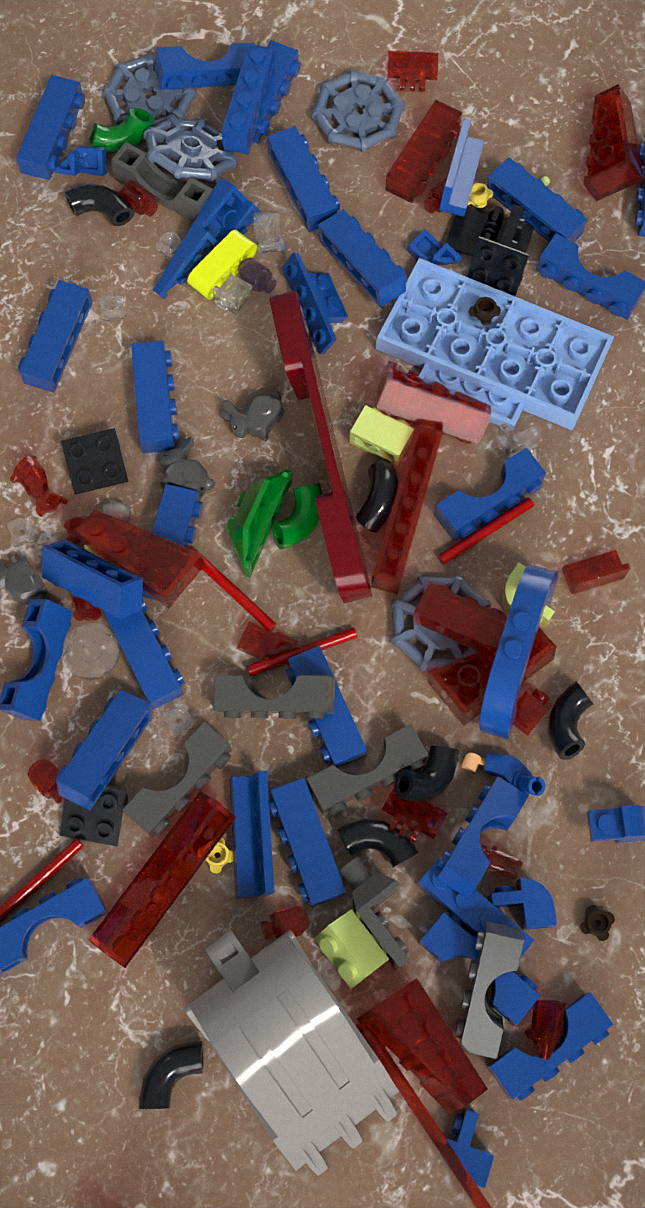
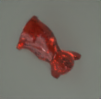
M29 455L17 464L13 475L10 477V481L12 483H20L27 494L36 499V513L40 517L55 511L59 503H68L65 497L49 490L45 470L37 461L35 455Z

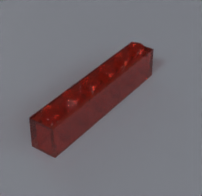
M420 425L415 427L372 575V588L394 594L399 593L439 452L443 431Z
M199 791L88 940L108 957L126 968L234 822L236 816L220 802Z

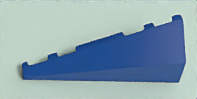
M220 177L153 290L162 298H166V292L177 283L182 285L187 281L185 277L232 230L236 229L244 235L250 224L255 220L261 221L265 215L254 203L246 199L232 183Z

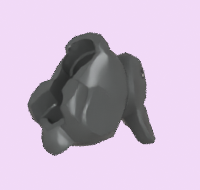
M274 391L271 394H260L251 398L244 412L239 411L229 400H225L219 415L224 420L230 422L231 430L236 437L244 438L249 433L266 442L269 439L268 434L276 422L281 420L285 410L282 408L281 394L278 391Z
M188 437L187 439H181L177 443L176 449L168 450L161 457L160 465L165 469L161 487L164 489L165 484L195 490L198 491L199 498H201L205 491L214 488L215 482L213 479H209L207 471L198 460L187 459V454L194 445L193 438Z
M26 556L12 563L9 567L0 562V591L6 589L15 602L28 605L29 600L44 599L49 593L40 576L32 569Z

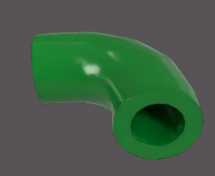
M132 108L125 121L119 125L103 126L95 123L89 135L88 146L105 147L106 152L109 153L118 152L125 142L135 146L143 141L144 132L148 127H152L154 118L146 110Z
M320 483L293 489L295 497L293 513L289 518L275 522L272 527L273 538L279 549L290 548L304 541L317 527L320 518L315 496L322 495Z

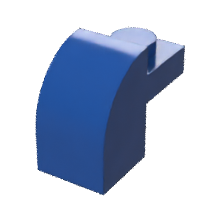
M627 805L619 808L587 811L591 842L615 840L616 843L645 841L644 806Z
M518 879L516 881L517 891H513V886L496 887L495 893H491L488 896V901L497 908L519 906L523 930L552 928L557 925L555 906L551 894L541 883L533 879Z
M463 1109L462 1115L457 1113L453 1122L451 1132L456 1134L455 1139L442 1136V1157L447 1167L458 1178L485 1188L494 1155L470 1146L479 1114Z

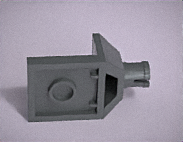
M356 857L340 870L342 876L347 879L353 889L351 896L354 913L387 955L388 961L393 968L398 970L410 960L406 955L409 949L399 936L394 939L387 931L390 924L381 912L374 913L372 910L393 895L400 884L397 880L379 873L372 875L361 863L359 857Z

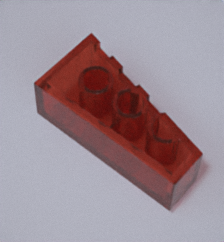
M619 84L595 95L591 122L593 133L589 137L591 149L590 156H587L586 160L588 172L587 176H584L583 185L596 202L644 180L632 105Z
M388 361L378 387L376 409H379L382 414L389 417L396 415L405 418L412 425L420 426L422 424L430 427L435 433L441 435L447 433L456 436L463 443L471 444L473 442L480 444L492 416L491 405L459 391L453 395L449 393L450 390L437 381L428 384L419 377V373L409 370L408 373L401 372L396 369L398 364Z
M95 509L76 530L81 543L98 556L143 578L142 589L168 609L205 566L201 553Z
M540 627L535 637L522 683L554 660L557 646ZM499 643L491 647L481 648L477 653L465 658L460 657L452 660L450 664L443 667H435L428 670V683L463 725H466L481 714L488 679Z
M417 978L357 1018L364 1027L367 1026L377 1036L375 1039L384 1048L388 1047L400 1059L399 1063L406 1071L410 1070L420 1080V1085L448 1114L467 1106L488 1090Z

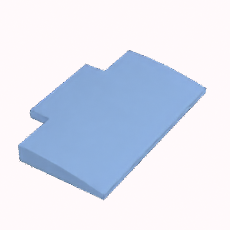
M419 258L406 282V292L401 294L396 300L377 336L375 349L422 368L414 385L415 391L513 431L523 410L573 431L614 336ZM481 297L492 298L501 309L500 315L495 316L491 324L487 326L482 325L476 317L469 315V308L475 306L476 301Z

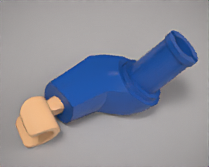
M468 753L461 764L462 768L471 772H476L478 765L484 766V773L500 777L528 795L540 796L545 791L546 785L541 777H534L525 765L514 756L486 753L485 758H482L475 753Z

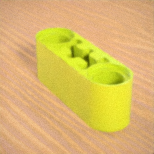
M232 230L191 271L187 283L207 299L214 298L254 257L257 245L238 230Z

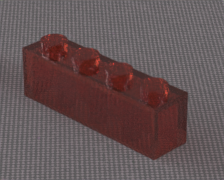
M438 100L434 101L388 172L385 191L410 203H413L417 195L421 196L424 193L427 179L429 176L433 177L436 174L441 157L445 158L448 155L452 140L459 137L463 112Z
M429 583L414 611L415 623L495 659L507 620L505 613L496 608L488 609L481 606L477 600L465 596L463 598L454 594L450 588L444 585L436 586Z

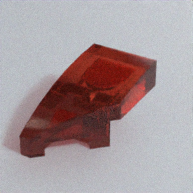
M249 621L236 649L264 660L296 647L299 642L282 633H273Z
M537 1000L534 1003L531 1029H526L524 1033L528 1039L534 1042L538 1049L536 1054L539 1058L549 1060L553 1053L563 1023L566 1005L564 1002Z

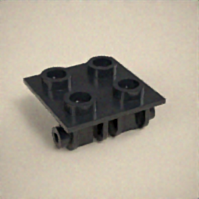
M467 206L464 217L455 216L446 242L455 251L473 257L479 236L497 243L501 242L508 219L504 218L503 209L499 206H495L489 213Z
M479 236L467 277L516 297L518 288L523 280V273L529 254Z
M115 428L61 441L75 495L129 482Z
M106 786L91 810L65 798L59 836L117 847L123 816L122 809L127 805L129 797L126 794L127 789Z

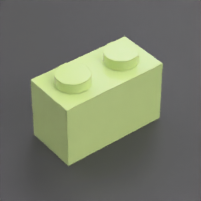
M365 405L350 431L349 443L381 459L389 460L398 467L413 440L414 428L404 420H395L387 416L379 408H370Z
M352 909L328 925L314 938L321 951L327 956L350 989L354 988L389 960Z

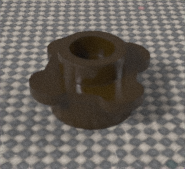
M490 297L479 298L475 306L469 308V315L476 317L485 326L490 325L492 319L501 313L500 307Z
M595 905L587 907L585 921L580 924L581 932L583 934L590 933L596 936L599 941L607 940L609 938L608 931L615 922L614 915L611 912L606 913L603 910H598ZM596 920L600 921L599 926L595 925Z

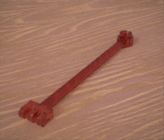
M366 1018L356 1024L357 1029L381 1061L395 1086L476 1208H492L383 1045L379 1037L383 1034V1030L375 1018L370 1020Z

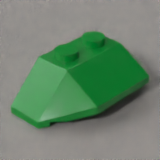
M286 469L250 483L247 492L243 491L239 497L237 507L240 508L236 516L232 515L228 521L226 531L229 532L230 543L246 577L250 578L292 484V471Z

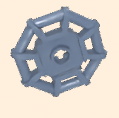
M148 52L143 57L125 63L119 62L115 66L116 70L107 87L103 88L102 96L106 99L114 116L113 121L117 125L125 121L132 108H141L149 112L154 119L159 114L165 116L154 120L152 127H155L165 121L167 116L184 119L192 100L197 97L196 88L160 90L154 69L155 55H153V52ZM122 79L127 82L123 90L118 89ZM154 92L155 96L151 95L149 98H146L145 94ZM176 100H180L177 109H174L173 106ZM118 101H125L128 107L121 109Z
M350 69V72L329 82L324 81L320 85V93L315 108L311 111V116L313 120L317 121L327 136V142L331 145L336 143L366 152L368 148L388 138H395L398 134L397 127L402 111L406 107L404 100L398 97L389 84V78ZM351 83V88L341 93L336 91L337 89ZM367 85L374 86L373 90ZM382 92L390 103L384 104L379 97ZM328 99L334 102L332 109H325ZM354 109H362L363 114L353 113ZM384 114L391 115L388 123L382 121ZM328 120H333L337 128H333ZM377 130L379 131V132H377V133H375V134H372V135L366 137V135H368V134H370V133H372V132H375V131H377ZM348 131H349V132L355 133V136H356V137H352V136H348V135H344V134H348Z
M167 116L165 121L155 127H148L144 132L149 161L159 164L174 174L176 179L192 177L194 179H205L208 182H215L218 176L228 170L235 169L238 160L234 156V152L224 150L222 133L208 125L204 119L195 121ZM157 142L164 143V145L158 146ZM214 161L219 162V164L213 166L212 163Z
M418 576L417 581L397 600H393L391 604L393 609V639L391 641L394 646H398L420 667V671L459 670L463 672L466 670V666L486 646H491L493 641L490 637V601L482 598L463 580V576ZM431 588H451L450 593H445V595H437L438 593H433ZM458 591L462 595H464L473 605L467 607L456 596L458 594ZM421 592L425 595V598L416 607L409 604ZM404 614L413 616L412 630L405 631ZM473 614H478L479 631L471 629L470 617ZM446 617L448 619L446 623L448 627L438 628L435 618L442 619ZM416 637L427 648L425 655L409 641ZM467 638L474 640L475 642L462 654L458 647ZM433 651L439 653L451 651L453 659H432Z

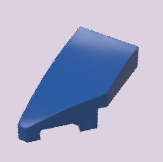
M81 145L67 156L56 168L55 173L76 176L78 173L104 176L107 174L106 148Z
M426 229L406 248L417 260L421 258L436 265L456 264L462 259L447 242L443 246Z

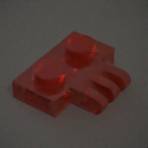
M388 52L387 78L400 79L399 91H405L406 83H410L409 92H415L416 83L419 84V92H425V80H437L438 53Z
M394 788L381 809L394 817L388 828L394 831L398 824L401 825L402 828L399 835L403 837L408 830L412 831L409 840L414 843L420 832L434 839L448 814L427 801L411 802L399 799L395 794Z

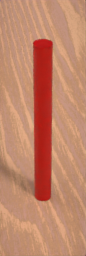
M529 497L451 546L438 555L440 562L443 565L522 515L534 507L533 501Z
M194 550L189 555V558L266 630L271 632L276 627L277 623L198 550Z
M352 627L247 665L249 675L253 676L288 663V658L319 645L322 650L353 640L358 638L355 628Z
M77 838L0 906V922L84 847Z

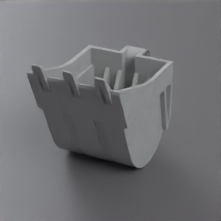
M231 930L205 948V951L223 976V979L191 1001L183 1009L209 1041L265 1130L292 1167L297 1171L307 1164L319 1176L328 1169L320 1152L341 1136L352 1149L362 1143L355 1125L375 1110L379 1112L386 1122L393 1119L397 1114L389 1099L397 1094L399 1090L379 1058L313 967L291 930L280 936L252 958L248 956Z

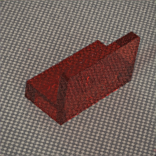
M614 550L565 565L562 571L571 594H576L624 579L631 568L629 563L622 565L617 551Z

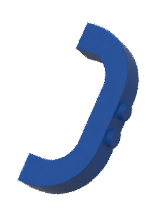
M528 564L521 576L488 679L480 715V732L509 740L517 714V700L546 603H551L558 580V571Z

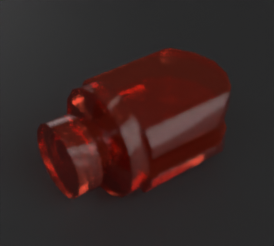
M447 178L443 179L428 192L427 199L424 200V207L429 213L442 212L439 208Z
M132 180L126 184V188L123 187L119 191L139 215L146 214L150 217L157 211L158 204L154 201V196L151 193H147V191Z
M38 760L29 768L28 777L30 782L45 798H52L56 803L63 801L65 798L59 795L56 782L59 769L48 760Z
M481 844L483 853L491 862L487 870L491 869L503 876L516 880L518 877L517 872L492 859L495 858L518 869H521L523 862L497 850L496 845H492L489 851L486 850L487 846Z
M291 906L270 914V923L267 920L261 922V929L265 940L271 939L273 934L275 939H278L289 930L297 937L306 930L308 915L301 907Z

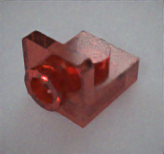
M529 687L517 701V714L513 725L528 736L551 708L552 704L548 702L549 696L538 688L533 690Z

